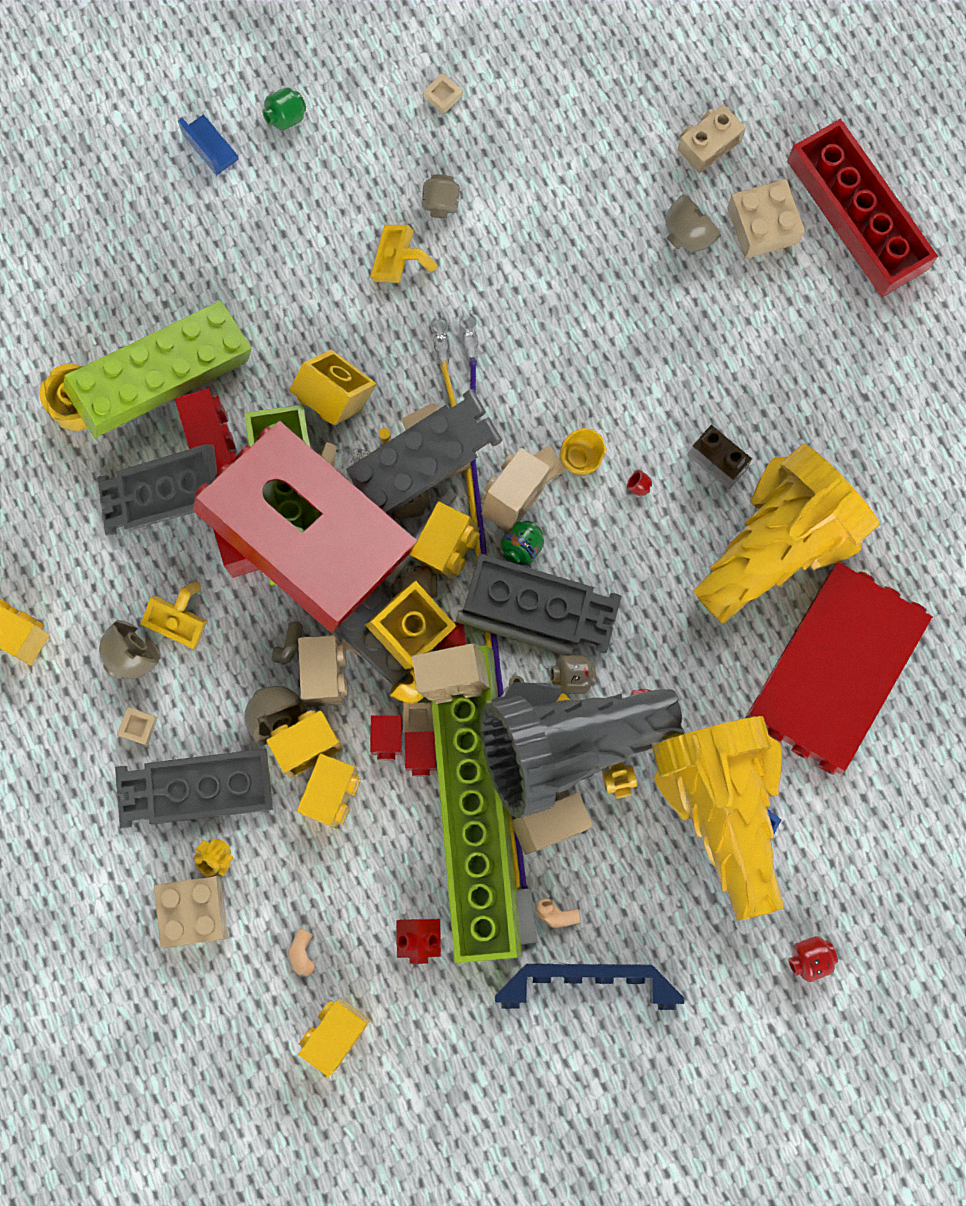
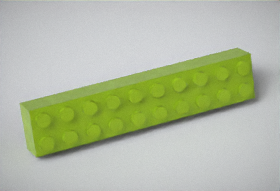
M487 645L478 646V648L484 652L490 689L482 690V695L465 698L464 694L452 696V701L445 703H434V700H431L455 963L523 957L509 812L504 807L493 785L481 740L480 716L482 708L487 702H491V699L498 698L493 650Z

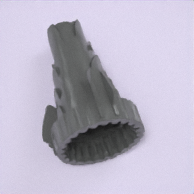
M516 682L506 687L501 697L491 699V702H487L483 706L480 716L484 756L493 785L504 807L515 818H522L549 810L554 805L556 792H562L573 787L580 780L592 777L595 773L600 772V769L626 761V756L651 749L653 743L683 735L685 732L681 726L682 712L676 692L672 689H660L622 698V694H617L606 698L596 697L583 700L557 701L562 694L560 685Z

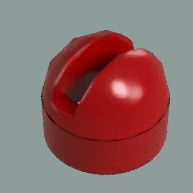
M641 470L634 472L627 482V490L638 496L647 495L650 492V487H652L651 478Z

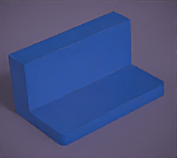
M204 114L189 125L183 118L178 120L183 136L216 176L239 160L236 152Z

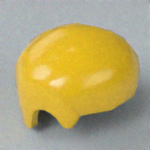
M581 428L573 431L564 439L559 457L566 470L574 475L586 476L600 467L607 453V448L603 437L595 430Z
M412 667L407 672L408 679L405 682L398 681L390 690V697L408 704L417 703L424 698V696L417 692L414 667Z

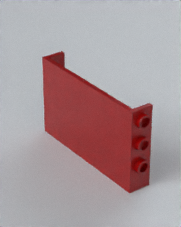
M837 562L831 568L745 718L763 716L768 735L780 743L783 740L793 746L791 751L804 759H808L809 756L819 762L818 767L831 775H834L835 772L838 774L845 772L933 616L926 613L927 609L916 602L909 603L900 598L901 594L895 589L887 586L883 588L876 584L874 578L862 571L857 573L844 564Z

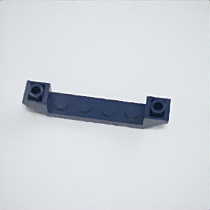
M526 963L495 994V1003H501L502 1009H520V1003H527V977H533V983H551V977H564V983L581 984L582 977H595V984H614V978H626V984H645V978H650V1003L658 1004V1010H676V1004H684V997L650 964Z

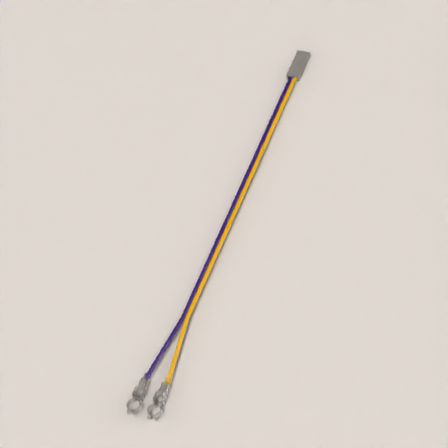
M470 310V317L476 321L472 331L466 332V328L460 324L462 318H464L463 311V315L459 319V325L465 331L462 335V345L470 367V389H473L476 393L477 347L479 341L476 331H473L476 328L477 320ZM442 313L441 319L447 323V327L443 334L438 335V332L432 328L433 322L436 321V316L433 314L431 330L436 334L433 339L434 350L437 353L438 364L443 373L452 408L456 405L448 373L450 342L447 334H445L448 330V322ZM475 459L470 462L471 468L465 470L470 515L471 519L479 527L478 533L480 534L478 542L474 547L477 563L479 553L487 555ZM484 631L486 645L493 650L497 696L501 697L503 694V683L497 635ZM509 813L521 944L538 943L531 888H528L526 884L523 850L511 823L516 818Z

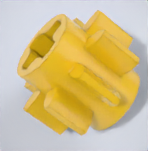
M621 762L609 766V770L602 772L606 793L615 792L616 799L632 795L630 788L637 787V780L632 765L624 766V763Z
M214 838L210 843L203 840L195 849L197 853L193 857L196 860L195 866L197 870L208 877L214 876L217 872L223 876L231 867L230 862L234 859L231 856L229 845L223 840Z

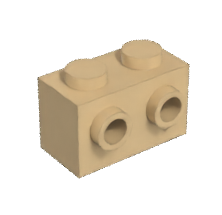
M723 104L716 110L714 108L710 109L701 118L700 123L696 126H688L680 134L678 151L700 174L742 141L746 127Z

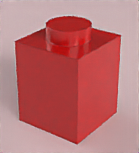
M371 715V754L377 755V760H395V755H402V716Z
M434 731L405 732V770L412 771V776H430V771H436Z

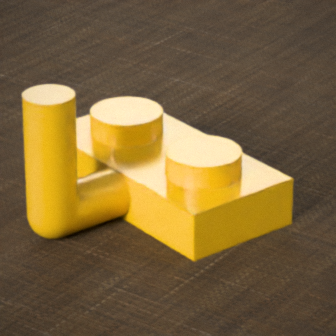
M384 225L370 275L375 282L400 283L406 260H417L429 272L436 270L437 263L422 249L409 248L414 231L409 225Z
M192 581L181 588L175 604L155 595L149 599L141 625L192 649L198 647L208 620L185 609L189 598L201 590V584L198 581Z

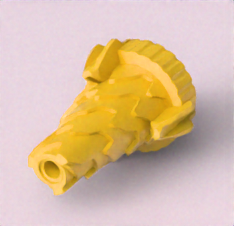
M803 443L788 457H774L770 461L749 500L755 508L760 509L745 521L744 524L747 527L728 544L724 554L709 567L712 572L692 592L708 611L724 625L750 600L757 599L775 584L780 587L801 567L804 570L810 567L815 571L857 554L861 550L862 541L880 526L879 520L849 482L818 452Z
M763 716L714 725L653 745L652 750L658 768L654 776L655 783L682 821L692 819L698 838L702 837L708 859L716 867L722 891L729 894L736 921L784 909L783 899L773 868V858L775 857L771 839H773L774 833L767 807L771 805L769 798L779 795L782 748L780 742L768 735Z

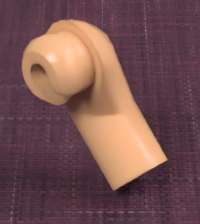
M547 898L541 899L537 904L536 913L538 917L551 928L557 929L581 924L578 908L561 911Z
M299 928L289 948L288 955L293 971L298 975L309 976L315 969V963L308 958L306 948L313 934L302 928Z

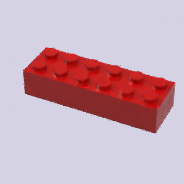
M841 118L792 147L787 163L882 298L931 268L938 257L937 253Z
M207 388L174 398L189 449L205 444L214 445L217 472L225 464L231 466L237 460L236 452L231 451L236 449V444L226 423L228 418L219 396L213 397L210 389ZM213 529L223 565L232 578L259 570Z

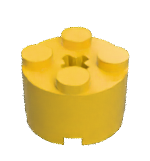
M64 364L54 368L49 372L50 375L47 379L43 380L39 393L41 404L60 427L72 431L88 429L64 390L65 375L82 366Z

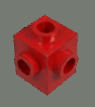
M440 919L396 920L397 958H409L410 964H428V957H441Z

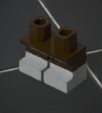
M713 425L708 427L692 445V449L687 454L706 471L714 464L715 466L711 469L710 474L729 490L746 472L752 461L748 454Z

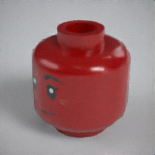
M814 936L796 943L792 947V957L788 961L795 976L800 975L805 981L813 982L832 974L835 970V964L838 963V957L829 940L824 941L823 938Z

